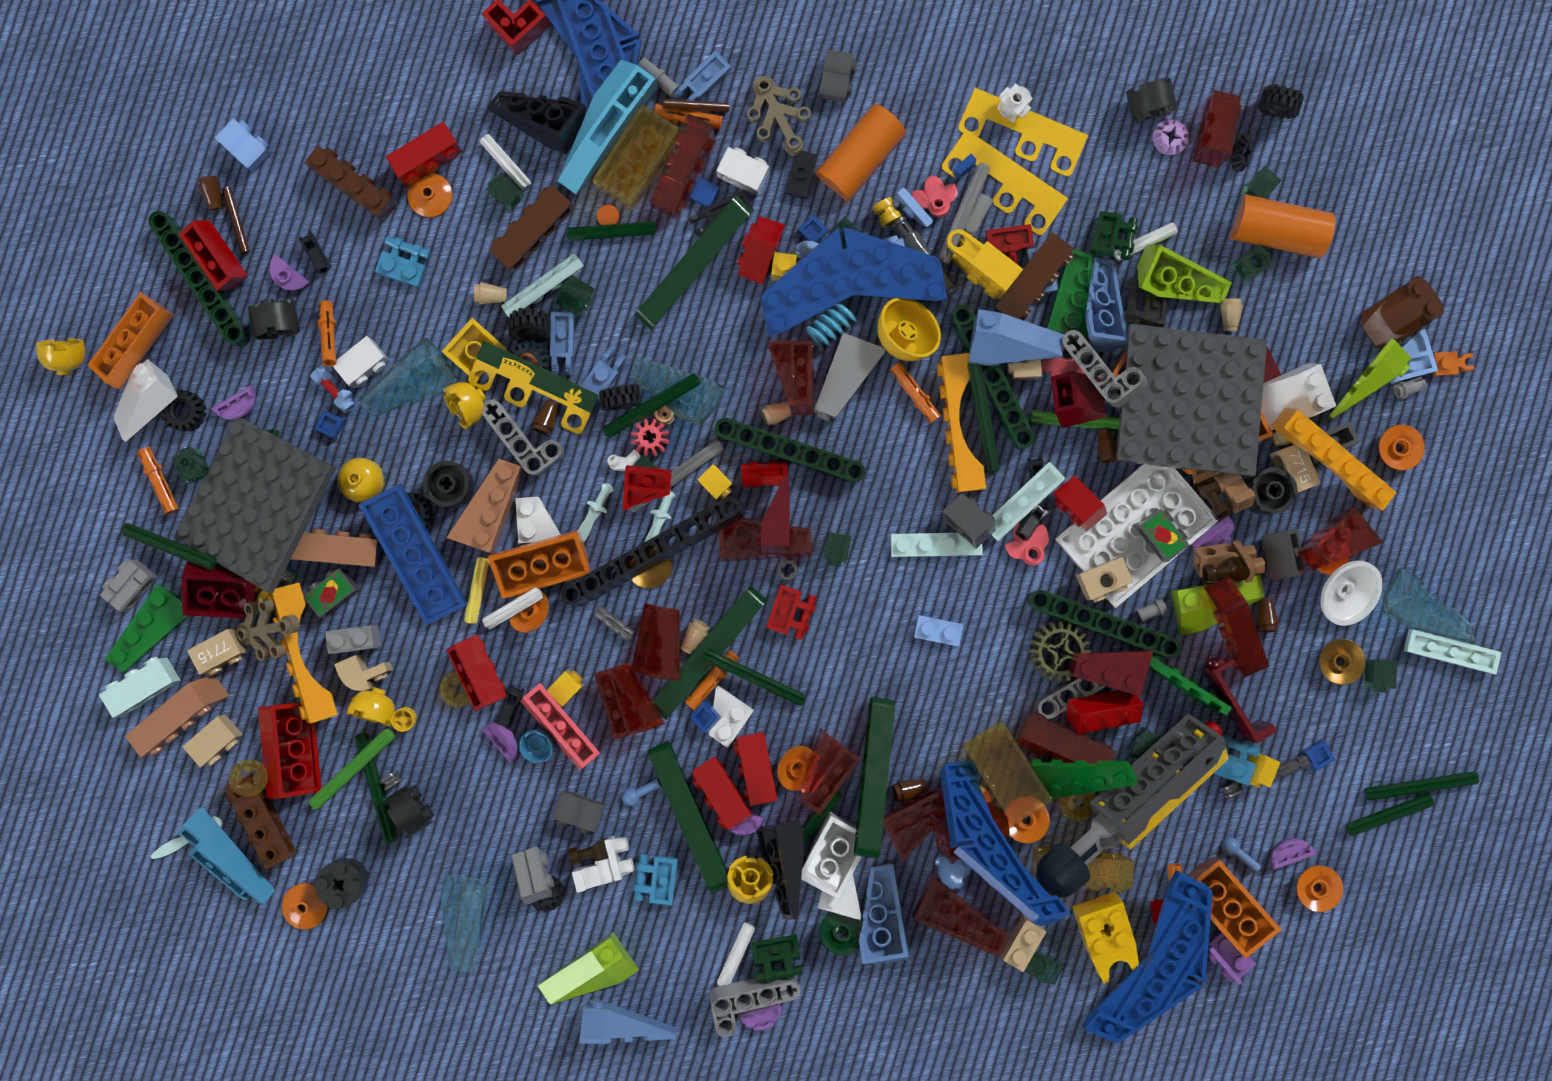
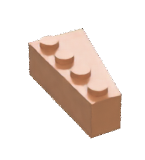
M498 459L446 538L489 553H495L524 469L519 465Z
M312 529L311 533H303L291 559L375 567L377 539H373V534L359 533V538L349 537L350 532L335 531V535H326V530Z
M215 675L190 682L127 733L125 737L140 758L149 754L153 757L164 750L163 746L166 743L169 744L176 740L182 731L192 727L198 719L208 714L230 695Z

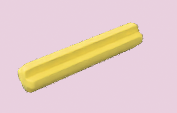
M478 557L476 560L464 618L466 623L476 624L478 621L489 567L488 558Z

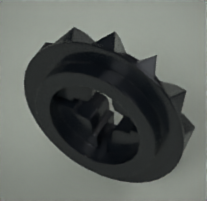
M1242 134L1235 141L1230 156L1233 170L1243 171L1249 165V160L1252 159L1251 155L1254 151L1252 136Z
M552 876L554 881V887L551 888L552 898L548 897L542 901L539 899L536 902L530 903L535 910L547 912L555 910L561 904L564 898V888L559 879Z

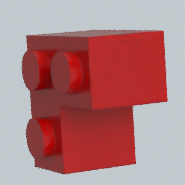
M495 0L481 13L486 24L516 55L550 26L546 15L532 0H528L514 14L500 0Z
M759 216L756 224H751L749 232L745 235L742 243L745 251L740 253L737 261V266H740L738 276L764 284L772 265L774 252H776L781 242L785 228L784 224Z

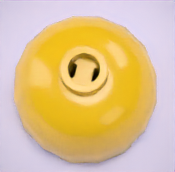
M67 338V341L51 339L36 343L35 349L39 362L46 369L56 371L57 375L72 374L71 370L79 368L86 358V347L84 340Z
M457 382L443 389L447 393L443 395L445 403L451 414H456L462 420L458 423L461 427L467 429L480 421L483 416V401L486 400L480 388L476 389L467 382Z
M354 458L347 461L340 467L337 474V485L340 492L347 499L356 503H362L382 493L385 486L382 468L376 462L367 458Z
M372 687L371 691H361L352 698L346 714L373 723L380 722L384 726L391 727V718L395 712V705L392 699L385 696V690Z
M743 856L736 859L730 865L727 875L728 890L739 902L756 904L764 900L770 893L773 885V871L762 858L758 857V859Z

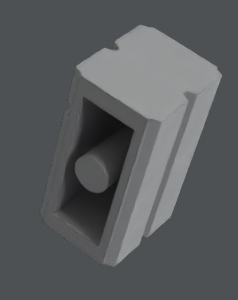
M138 560L124 561L117 569L119 573L114 578L108 579L102 587L104 590L100 596L119 612H129L158 578L157 575Z
M378 625L326 631L328 654L379 648L381 645Z
M538 847L513 854L511 857L521 900L525 904H530L539 899L551 897V888L554 887V881L551 874L547 873L546 866H549L547 854L543 853Z

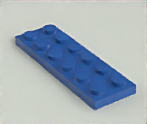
M401 483L359 504L425 625L467 605L464 596Z

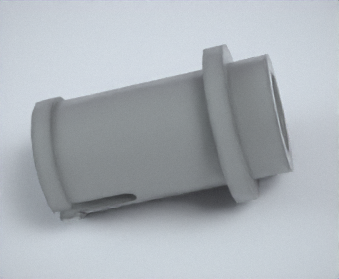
M1421 376L1406 382H1397L1393 388L1394 394L1397 398H1408L1410 394L1425 390L1426 382L1424 379L1422 380L1423 377Z
M1154 599L1153 603L1136 609L1142 623L1158 615L1164 616V613L1168 611L1162 599Z

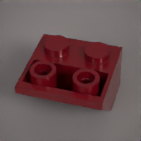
M1071 371L1051 376L1055 414L1062 428L1107 417L1105 398L1086 374ZM1097 378V382H1102L1100 378Z

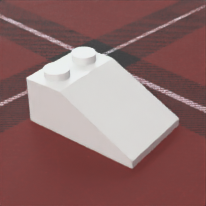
M149 359L144 363L138 364L130 374L113 417L122 440L125 442L178 397L168 375Z
M1307 363L1263 383L1261 411L1271 430H1274L1271 425L1284 408L1298 409L1310 418L1336 406L1321 364Z
M830 812L821 826L802 866L801 879L839 899L861 859V856L854 855L856 825Z

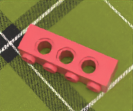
M541 683L520 700L544 730L551 734L555 743L578 770L583 769L600 754Z

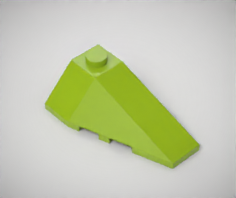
M1391 339L1326 419L1329 421L1333 420L1394 380L1398 375L1402 378L1411 367L1407 364L1411 357L1394 339Z
M1260 574L1254 575L1253 582L1248 583L1245 580L1240 581V583L1226 580L1170 591L1179 636L1202 632L1265 597Z

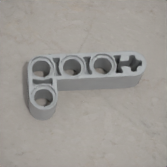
M1071 330L1064 335V347L1111 406L1116 408L1124 406L1146 388L1147 378L1138 368H1129L1115 377L1079 331ZM1075 340L1082 347L1079 351L1072 343ZM1088 356H1093V361L1090 364L1085 365V358ZM1107 373V378L1104 381L1097 382L1100 374ZM1140 376L1137 384L1130 385L1132 377ZM1116 390H1120V397L1112 400L1111 394Z
M488 400L484 403L483 416L527 473L533 476H540L562 460L565 454L564 448L558 442L548 440L536 449L502 404L495 400ZM492 407H495V408H496L497 414H498L502 419L498 420L497 417H495L494 415L491 414V413H492V411H491V408H492ZM512 424V432L504 435L502 432L503 426ZM524 441L526 443V450L518 453L516 445ZM551 446H557L558 454L555 457L548 456L547 451ZM538 459L540 462L539 469L531 471L530 462Z
M794 976L793 979L788 980L787 977L774 979V982L771 983L766 981L757 982L756 978L713 988L709 994L717 1034L721 1037H729L735 1033L736 1022L734 1014L795 1000L800 994L797 977ZM765 989H769L766 993L762 992ZM741 995H747L744 998H740ZM719 1000H725L722 1003H716ZM725 1020H728V1021H729V1022H727V1023H723V1024L721 1023L722 1021H725Z

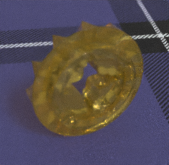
M456 671L448 673L442 679L439 691L442 700L446 704L458 708L470 704V700L466 693H459L455 697L456 690L450 685H458L460 683Z
M243 760L235 764L229 773L230 787L236 794L243 797L259 794L265 788L268 781L265 767L256 760ZM242 770L248 774L257 771L252 777L255 786L248 782L240 785L244 779Z
M1094 793L1060 798L1061 811L1070 820L1080 822L1089 819L1093 814L1090 802L1095 798ZM1082 797V802L1086 805V808L1079 806L1075 809V804L1070 798L1078 800Z

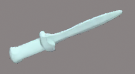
M608 483L601 484L602 489L595 502L587 501V504L590 505L589 512L578 529L583 542L588 537L596 518L602 512L607 513L603 505L609 494L614 491L613 487Z
M672 491L670 495L663 497L659 510H651V513L654 514V521L645 542L660 533L661 527L667 519L672 520V517L667 514L671 501L676 498ZM654 548L650 550L649 556L653 552Z
M214 816L212 819H213V820L219 825V827L221 828V827H222V821H221V819L218 818V817H216V816ZM183 837L175 838L159 847L151 855V858L156 859L169 855L190 842Z

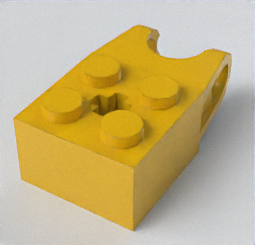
M953 230L947 237V246L954 253L951 261L967 274L966 277L970 282L984 287V292L993 299L998 298L1000 300L1023 270L988 241L982 244L964 230ZM954 235H961L964 240L960 238L958 242L960 247L952 244L951 239Z
M1116 892L1072 906L1084 947L1103 984L1109 982V969L1113 963L1125 961L1129 964L1131 970L1139 964L1136 942L1124 903Z

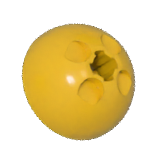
M894 298L880 312L877 322L878 337L885 350L895 358L904 361H918L929 357L938 349L941 340L938 322L933 314L918 301Z

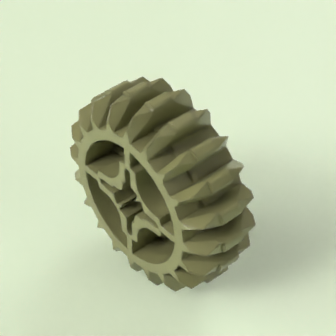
M1057 621L1056 628L1053 622H1048L1049 630L1045 626H1040L1043 634L1034 632L1033 635L1038 640H1030L1029 642L1035 645V649H1028V653H1035V657L1029 658V661H1037L1038 663L1034 665L1033 669L1039 670L1042 668L1039 675L1044 677L1048 673L1047 679L1049 681H1052L1055 675L1056 681L1059 683L1062 682L1063 676L1066 681H1071V676L1068 675L1070 666L1063 670H1057L1063 660L1067 658L1072 659L1074 652L1068 648V636L1075 642L1077 653L1091 652V650H1084V646H1088L1090 642H1082L1081 640L1085 638L1086 634L1080 633L1077 635L1080 628L1075 626L1071 630L1070 622H1067L1064 628L1062 621ZM1062 632L1061 637L1058 638L1055 644L1044 643L1052 634ZM1059 645H1061V650L1069 655H1059L1058 658V653L1050 648H1060ZM1042 649L1051 655V667L1045 663Z

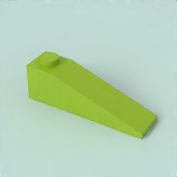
M1146 245L1137 265L1139 288L1157 297L1222 303L1232 282L1161 245Z
M612 932L537 986L551 1005L620 984L639 971V968L614 932Z

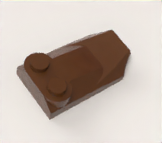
M1417 276L1359 315L1362 318L1361 327L1376 348H1383L1391 339H1394L1397 343L1401 342L1434 319L1439 318L1444 311L1442 302L1430 284L1420 276Z

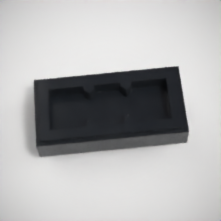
M802 151L799 155L794 156L785 191L786 195L807 199L818 154Z

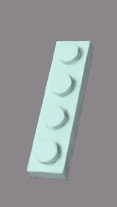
M572 254L505 302L501 307L508 317L513 310L518 311V308L525 310V307L531 303L535 304L542 300L544 294L549 290L553 291L559 288L562 281L567 277L577 275L580 272V268L584 265L575 254Z
M1051 462L1044 466L992 515L995 518L996 528L992 536L997 541H1000L1066 479Z
M959 533L891 534V557L983 555L982 544L976 549Z
M1409 629L1404 647L1405 652L1490 674H1497L1502 653L1414 629Z

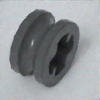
M790 560L781 562L777 569L780 578L786 581L794 579L798 572L797 565ZM786 564H791V568L794 567V573H790L789 577H785V573H781V568H785Z
M398 770L379 781L385 785V791L403 781L402 777H398Z
M1232 780L1223 783L1219 787L1220 790L1225 792L1223 794L1224 798L1234 797L1244 791L1238 782Z

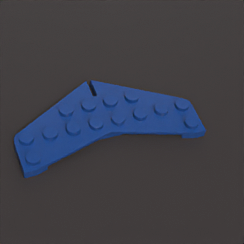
M535 0L579 61L581 103L586 106L585 118L593 96L619 61L624 60L638 65L642 40L638 39L640 34L601 0ZM627 129L625 130V132L622 134V136L619 138V140H618L617 142H619V141H621V140H623V139L625 138L626 133H627Z
M843 227L846 248L843 249L839 228H837L763 292L761 302L768 336L780 334L852 295L930 301L947 299L941 262L933 255Z
M973 761L946 763L940 770L950 845L951 848L958 847L954 853L1025 914L1032 923L1043 926L1066 921L1071 916V913L1057 895L1050 896L1021 864L993 820L978 783L981 780V776Z
M1175 870L1168 884L1147 956L1086 1017L1082 1024L1086 1031L1115 1043L1122 1042L1203 987L1199 981L1188 977V975L1206 983L1212 890L1204 882Z

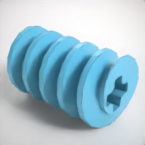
M840 303L833 305L834 310L831 308L826 310L828 316L821 314L820 321L814 320V328L811 326L806 327L810 340L821 351H823L822 343L830 346L829 337L834 340L837 339L836 331L840 334L844 333L841 328L842 325L850 328L849 319L855 323L857 322L850 310Z

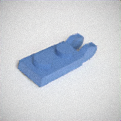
M714 51L683 81L684 83L674 92L672 97L675 100H679L689 89L693 94L686 101L700 100L732 69L731 65L717 51Z
M551 312V371L556 375L559 373L558 358H566L565 373L566 376H572L574 312Z
M610 346L602 359L596 363L581 387L599 395L600 390L609 388L627 356L624 354L619 356L613 368L607 365V362L614 355L615 348ZM598 396V398H597V401H596V403H595L593 409L596 407V405H597V404L599 403V401H600L599 396Z

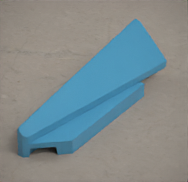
M199 808L178 830L177 833L195 846L189 855L241 899L248 901L252 897L260 905H263L274 893V888L204 808Z

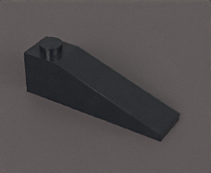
M499 91L487 105L489 111L546 147L565 155L574 144L586 110L585 104L567 97H559L556 100L547 99L546 95H539L538 98L526 97L525 93Z
M800 820L763 825L757 830L759 847L762 857L767 856L773 871V880L777 886L774 893L783 919L790 920L798 919L804 854V828Z

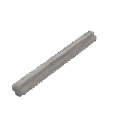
M984 163L977 165L947 237L953 230H964L990 170L988 165ZM954 235L951 241L954 246L957 247L961 235ZM947 237L938 255L942 265L949 264L954 254L947 246Z
M715 440L672 471L671 487L723 451L724 447L721 442ZM648 503L631 506L630 510L636 512Z

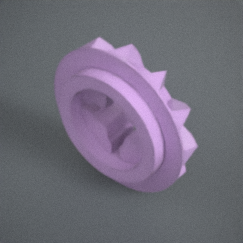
M1168 118L1160 122L1154 129L1153 143L1161 153L1175 155L1183 151L1187 146L1190 132L1187 131L1185 124L1180 123L1178 119L1169 120ZM1174 129V136L1177 137V139H1173V141L1170 144H1168L1169 136H1167L1166 134H1169Z

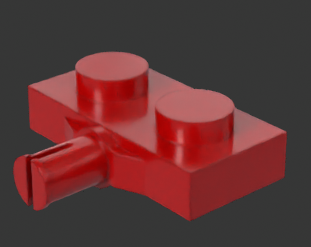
M1031 224L991 229L985 232L986 241L1002 253L1007 254L1008 258L1017 265L1016 252L1034 247Z

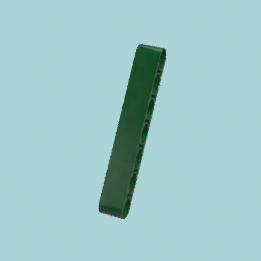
M735 196L639 307L634 316L651 330L753 210Z
M155 211L150 214L148 218L150 228L223 338L237 347L246 346L251 339L250 332L223 291L216 290L179 236L182 229L176 220L162 211ZM166 219L165 225L160 228L161 221ZM178 238V243L172 247L173 240ZM190 256V262L187 265H185V259ZM203 275L202 282L197 284V278ZM215 293L214 301L209 303L210 295ZM224 312H227V319L225 321H221L222 314ZM239 330L240 337L234 340L233 335Z
M959 305L953 311L950 320L965 352L970 353L971 342L968 341L966 334L973 332L975 315L969 306ZM958 312L965 313L967 321L960 322L956 314ZM981 365L986 394L1011 444L1016 449H1026L1033 443L1034 433L1000 365ZM992 372L996 374L997 382H989L986 377L987 373ZM1000 392L1006 394L1007 403H1000L997 400V394ZM1008 413H1014L1017 416L1016 424H1011L1007 420ZM1018 433H1024L1027 436L1026 444L1018 442Z
M721 418L715 424L717 436L724 441L850 483L860 482L865 475V467L858 461L729 418ZM722 424H729L732 427L729 434L723 435L719 432ZM744 431L753 433V439L750 442L741 440L740 437ZM765 438H771L775 441L772 449H765L762 446ZM787 445H793L797 452L794 456L790 457L784 454L783 449ZM814 452L818 456L817 462L814 464L808 463L805 460L806 454ZM831 459L837 460L840 465L839 469L836 471L829 470L827 462ZM853 466L858 467L861 471L860 477H850L848 473L849 468Z
M750 585L649 706L667 720L712 667V664L702 659L705 649L709 648L722 655L766 603L767 599Z
M1045 590L1032 591L1027 597V603L1033 610L1145 651H1153L1156 655L1174 658L1181 652V644L1176 638ZM1037 594H1041L1044 597V603L1040 607L1034 603V597ZM1058 602L1065 604L1066 609L1063 614L1056 612L1055 608ZM1082 609L1087 613V618L1084 622H1080L1077 618V613ZM1103 617L1108 620V627L1105 630L1099 627V621ZM1124 625L1128 626L1130 630L1126 638L1122 637L1120 633ZM1146 633L1151 636V642L1147 646L1142 642V637ZM1167 641H1170L1173 646L1170 653L1164 651V644Z
M871 697L869 702L854 840L855 856L878 859L880 856L895 713V700Z
M667 740L647 749L649 758L710 893L714 894L727 888L728 870L671 743Z

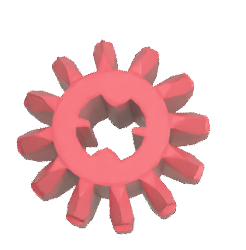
M644 419L643 423L645 426L642 428L637 423L635 426L640 431L631 432L632 436L638 437L632 440L631 443L632 445L640 444L636 448L638 453L645 448V457L649 456L650 450H652L653 456L657 457L656 449L659 448L661 452H665L661 444H669V440L662 438L668 436L669 431H662L665 427L663 423L656 427V419L652 420L651 425H649L647 419ZM650 432L653 436H656V439L653 438V443L645 440V437H648L647 434Z

